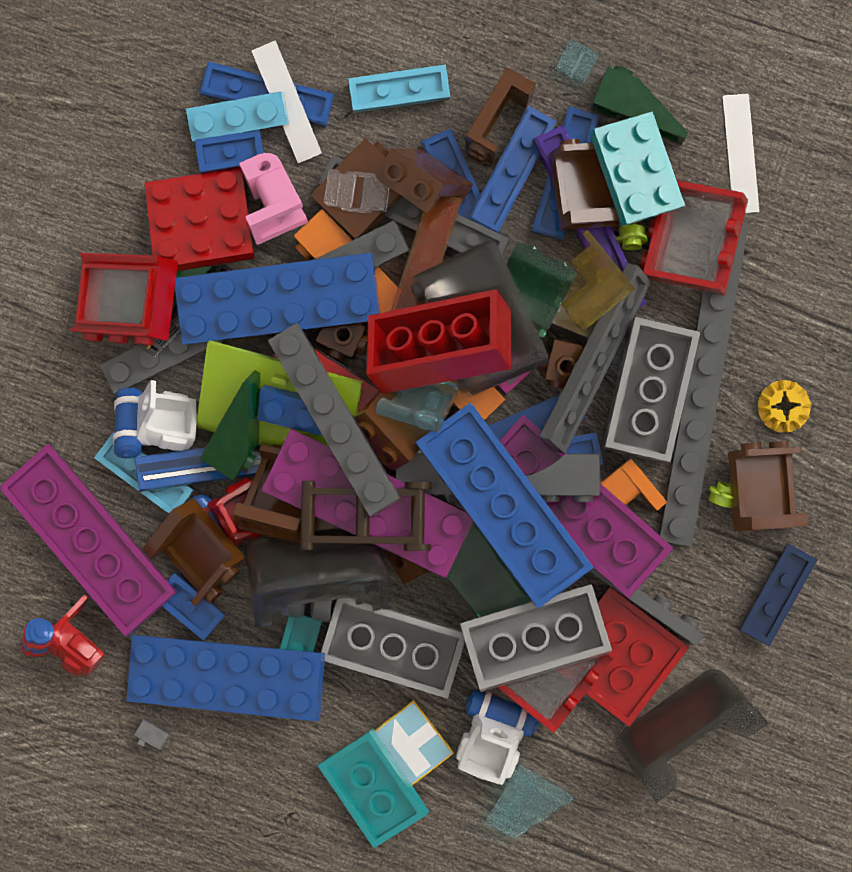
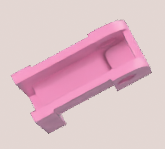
M263 153L239 163L254 200L260 198L265 207L245 216L257 245L308 223L307 217L302 210L303 204L280 159L276 155Z

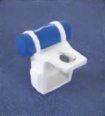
M150 380L144 392L136 388H122L116 392L113 445L114 454L117 457L125 459L137 457L141 454L142 445H154L162 449L175 451L188 450L195 440L197 425L196 399L188 398L184 394L172 393L171 391H164L162 394L156 393V381Z
M475 688L466 699V714L472 716L473 719L470 732L464 733L460 740L461 742L456 754L458 769L480 779L503 785L506 778H511L519 762L520 752L517 751L523 735L531 737L538 729L540 722L517 703L493 695L489 691L480 692V690Z

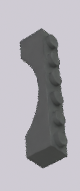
M416 453L410 462L396 469V479L402 482H432V490H425L426 493L438 495V499L442 501H457L422 453ZM566 453L554 464L526 477L545 502L559 501V495H573L574 502H592L593 495H600V453Z

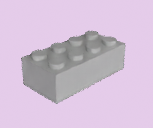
M639 317L632 319L602 449L661 463L671 462L700 332Z
M592 584L560 593L539 609L536 608L533 602L460 623L480 692L604 656L612 652Z
M339 594L321 652L325 653V662L448 699L465 639L461 630Z

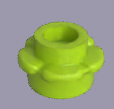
M629 224L619 227V236L616 237V240L619 244H622L624 250H639L643 244L648 242L644 226Z
M718 481L717 486H710L709 501L726 508H732L733 496L731 495V485Z

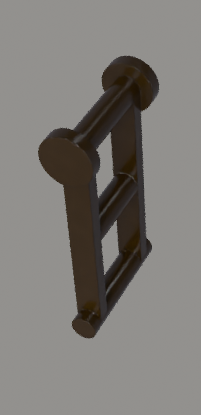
M302 481L300 550H314V543L404 544V551H431V544H424L425 490H432V482H405L404 489H396L400 496H411V537H369L370 516L354 488H315V481ZM315 495L356 496V536H314Z

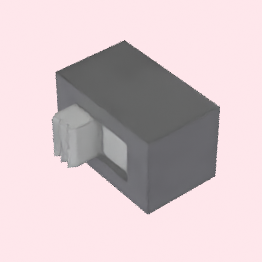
M145 718L134 736L140 738L138 744L144 746L148 743L161 750L171 732Z

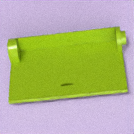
M211 340L208 341L197 414V428L213 433L216 431L242 383L254 370L260 373V390L264 385L297 392L279 359ZM328 372L353 416L356 415L363 381ZM260 421L258 445L261 446L263 444L272 447V445L277 444L283 446L292 428ZM293 429L329 446L323 435L320 436Z

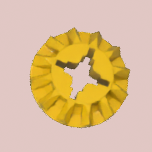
M780 380L771 383L762 391L758 400V413L768 428L776 432L787 433L802 427L809 418L812 403L809 400L807 391L798 385L797 382ZM783 392L787 402L798 404L797 407L788 410L787 421L782 410H777V408L771 409V406L782 402Z

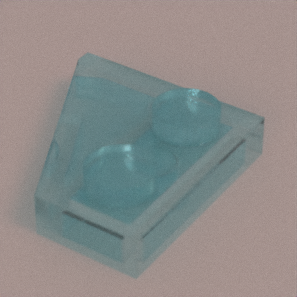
M447 381L400 390L397 393V397L389 401L385 398L380 399L377 404L376 414L439 433L457 396L459 385Z
M518 763L485 822L509 837L516 839L536 823L539 824L559 808L571 803L575 797Z

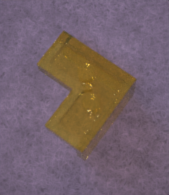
M588 229L582 234L591 245L571 260L587 283L562 303L567 314L583 331L635 290V287Z

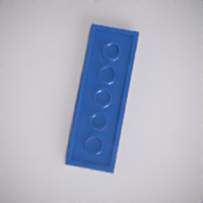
M373 253L176 278L175 283L182 345L203 343L210 340L218 341L281 333L295 323H298L302 330L368 322V315L380 313Z
M471 402L416 442L422 454L537 609L594 568Z
M132 635L126 701L319 721L325 653Z

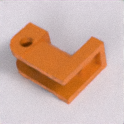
M632 459L627 460L600 482L625 505L639 494L653 511L659 510L667 503Z

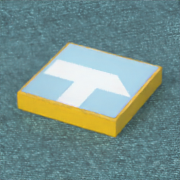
M414 700L374 730L412 786L454 754V751Z

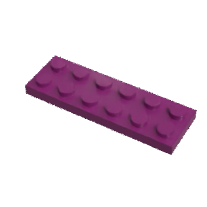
M522 415L501 438L500 442L525 476L554 464L565 454L554 451L540 437L542 431L527 417ZM601 483L600 495H593L592 502H574L573 495H559V501L546 502L593 567L628 599L674 549Z
M290 429L262 491L301 509L302 481H315V488H353L329 446ZM388 475L395 489H404L405 482ZM425 492L424 544H431V551H404V544L375 545L446 578L473 521L465 511ZM315 495V516L356 535V496ZM400 496L401 500L375 516H370L369 537H411V496Z
M47 444L0 485L2 493L125 637L130 636L178 593L52 445Z

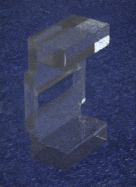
M328 169L324 203L327 206L340 207L342 211L368 214H371V211L386 212L389 187L378 180L376 174L346 171V174H341L338 170ZM356 176L364 177L360 208H352Z

